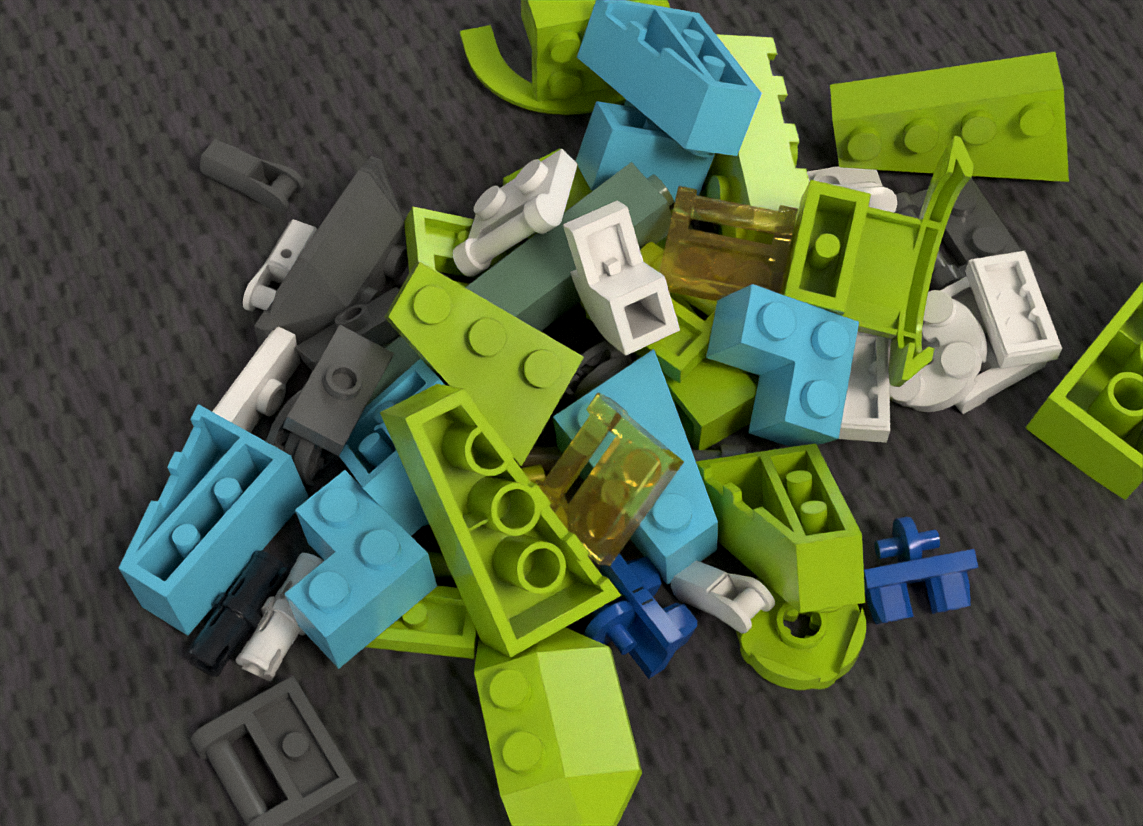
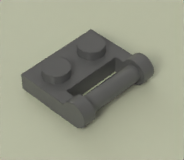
M972 178L961 190L942 237L959 267L949 265L939 250L929 288L931 291L942 290L966 277L965 270L968 261L971 259L1021 251ZM928 189L912 195L907 192L896 194L897 208L894 213L918 218Z
M294 675L205 724L191 737V743L201 759H209L246 826H299L359 791L356 778ZM247 733L286 798V801L270 810L232 746L235 740Z

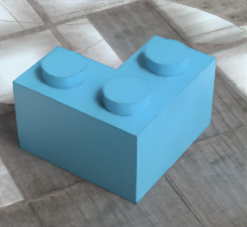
M626 99L624 106L596 101L575 162L578 164L582 175L592 191L632 162L646 178L652 174L656 175L667 187L674 202L688 204L692 201L697 202L715 153L711 157H701L686 151L678 142Z
M751 284L717 300L706 358L759 375L749 428L750 434L790 447L814 443L820 445L839 439L859 322Z
M421 358L365 407L339 455L362 488L410 536L422 526L429 525V522L380 412L435 384L445 385Z
M346 470L295 509L308 544L324 562L284 593L298 626L338 669L437 587L428 553L378 505Z

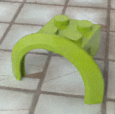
M521 0V18L532 49V83L516 74L504 61L497 47L491 25L460 31L467 60L476 77L492 93L516 106L542 113L570 115L593 112L596 101L617 105L623 104L626 101L620 93L577 58L596 0ZM627 0L670 8L668 0Z
M954 136L941 155L927 190L919 219L868 207L871 197L870 193L810 180L801 197L779 294L858 321L859 332L891 339L888 374L889 383L894 387H901L931 362L935 348L927 347L922 351V327L929 286L951 211L961 190L972 178L974 164L961 137Z

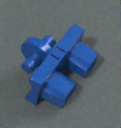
M911 517L895 518L892 527L893 537L876 540L874 548L878 559L897 556L899 563L864 570L866 601L875 624L878 625L888 623L889 621L893 622L914 617L906 585L910 583L925 581L932 614L971 606L967 572L978 568L975 550L971 549L922 559V551L940 547V538L937 530L918 533Z
M614 550L601 556L598 562L600 564L599 572L602 576L609 578L621 596L591 612L594 619L585 629L584 635L605 645L613 642L622 655L629 653L647 678L650 679L664 670L675 651L689 641L697 627V620L685 604L676 602L668 607L661 608L653 597L662 584L660 572L647 556L625 561L619 552Z

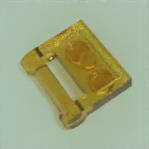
M679 186L659 272L665 276L669 292L717 301L754 284L781 294L798 208L780 205L779 211L698 196L697 189ZM695 219L774 234L772 245L691 230L689 227L691 220Z
M597 393L586 408L590 415L545 480H536L535 483L551 502L549 506L567 530L574 533L590 553L588 556L599 565L611 566L684 461L633 420L622 406L611 398ZM610 431L616 437L568 504L564 497Z

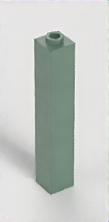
M631 162L564 212L560 225L545 234H535L465 288L535 329L542 331L581 301L570 273L576 270V266L563 224L618 200L628 207L641 250L647 243L654 242L656 244L675 230L669 208L674 203L673 197L656 175L652 174L646 178ZM402 336L386 347L394 355L368 404L420 359L418 354Z

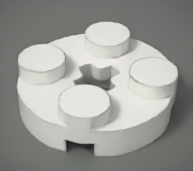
M940 290L928 292L922 327V340L927 339L929 342L939 341L940 347L936 348L933 353L934 361L923 367L901 387H894L889 383V399L904 407H911L915 411H940L963 400L976 385L975 377L981 369L982 361L984 363L986 361L987 342L980 323L965 305ZM888 339V362H889L891 339Z

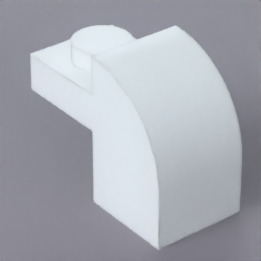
M617 200L563 224L576 266V270L570 272L574 285L591 320L610 344L624 355H628L680 331L665 276L643 262L627 206Z

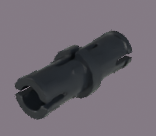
M257 550L245 567L244 572L228 593L219 594L212 604L215 611L200 634L196 636L184 652V657L191 660L190 663L194 667L212 677H218L231 658L230 656L240 642L243 641L247 633H254L262 619L260 616L262 606L267 598L274 595L290 574L288 568L283 567L284 564L279 559L267 552Z

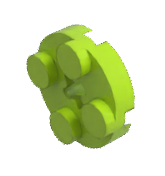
M759 577L756 578L770 591L775 600V606L768 612L760 610L751 619L752 628L746 633H740L736 630L743 659L766 680L793 690L825 689L848 673L858 659L866 635V618L863 608L860 612L858 604L843 606L837 611L828 613L816 611L799 613ZM799 614L806 615L811 618L809 627L817 631L814 636L806 635L804 638L791 635V630L784 626L783 621L794 622Z

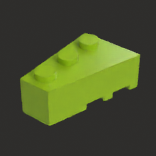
M422 262L414 264L384 316L445 385L466 390L515 455L514 460L520 466L525 462L584 358L577 352Z
M816 443L696 461L718 521L717 541L799 613L810 611L828 613L837 611L843 606L865 603L862 533Z

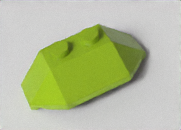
M565 627L510 658L482 644L479 637L474 675L500 797L511 825L617 826L642 775V769L610 647Z

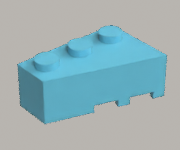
M596 0L577 58L678 142L686 151L701 157H711L714 153L737 156L762 93L703 17L696 12L627 0Z
M654 349L553 416L558 449L643 556L649 558L660 572V577L666 585L671 583L675 575L696 560L701 562L717 550L718 521Z
M199 404L190 419L194 427L182 452L175 451L167 467L171 475L158 501L151 500L119 566L120 572L140 605L187 636L213 608L212 604L219 594L226 593L244 572L254 553L265 548L295 513V509L308 498L291 455Z

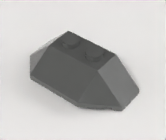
M371 156L357 171L276 291L273 302L267 310H264L254 325L259 348L276 327L295 334L297 345L334 324L336 316L343 310L358 304L366 305L380 297L382 289L390 278L398 280L403 275L408 265L404 221L381 159Z

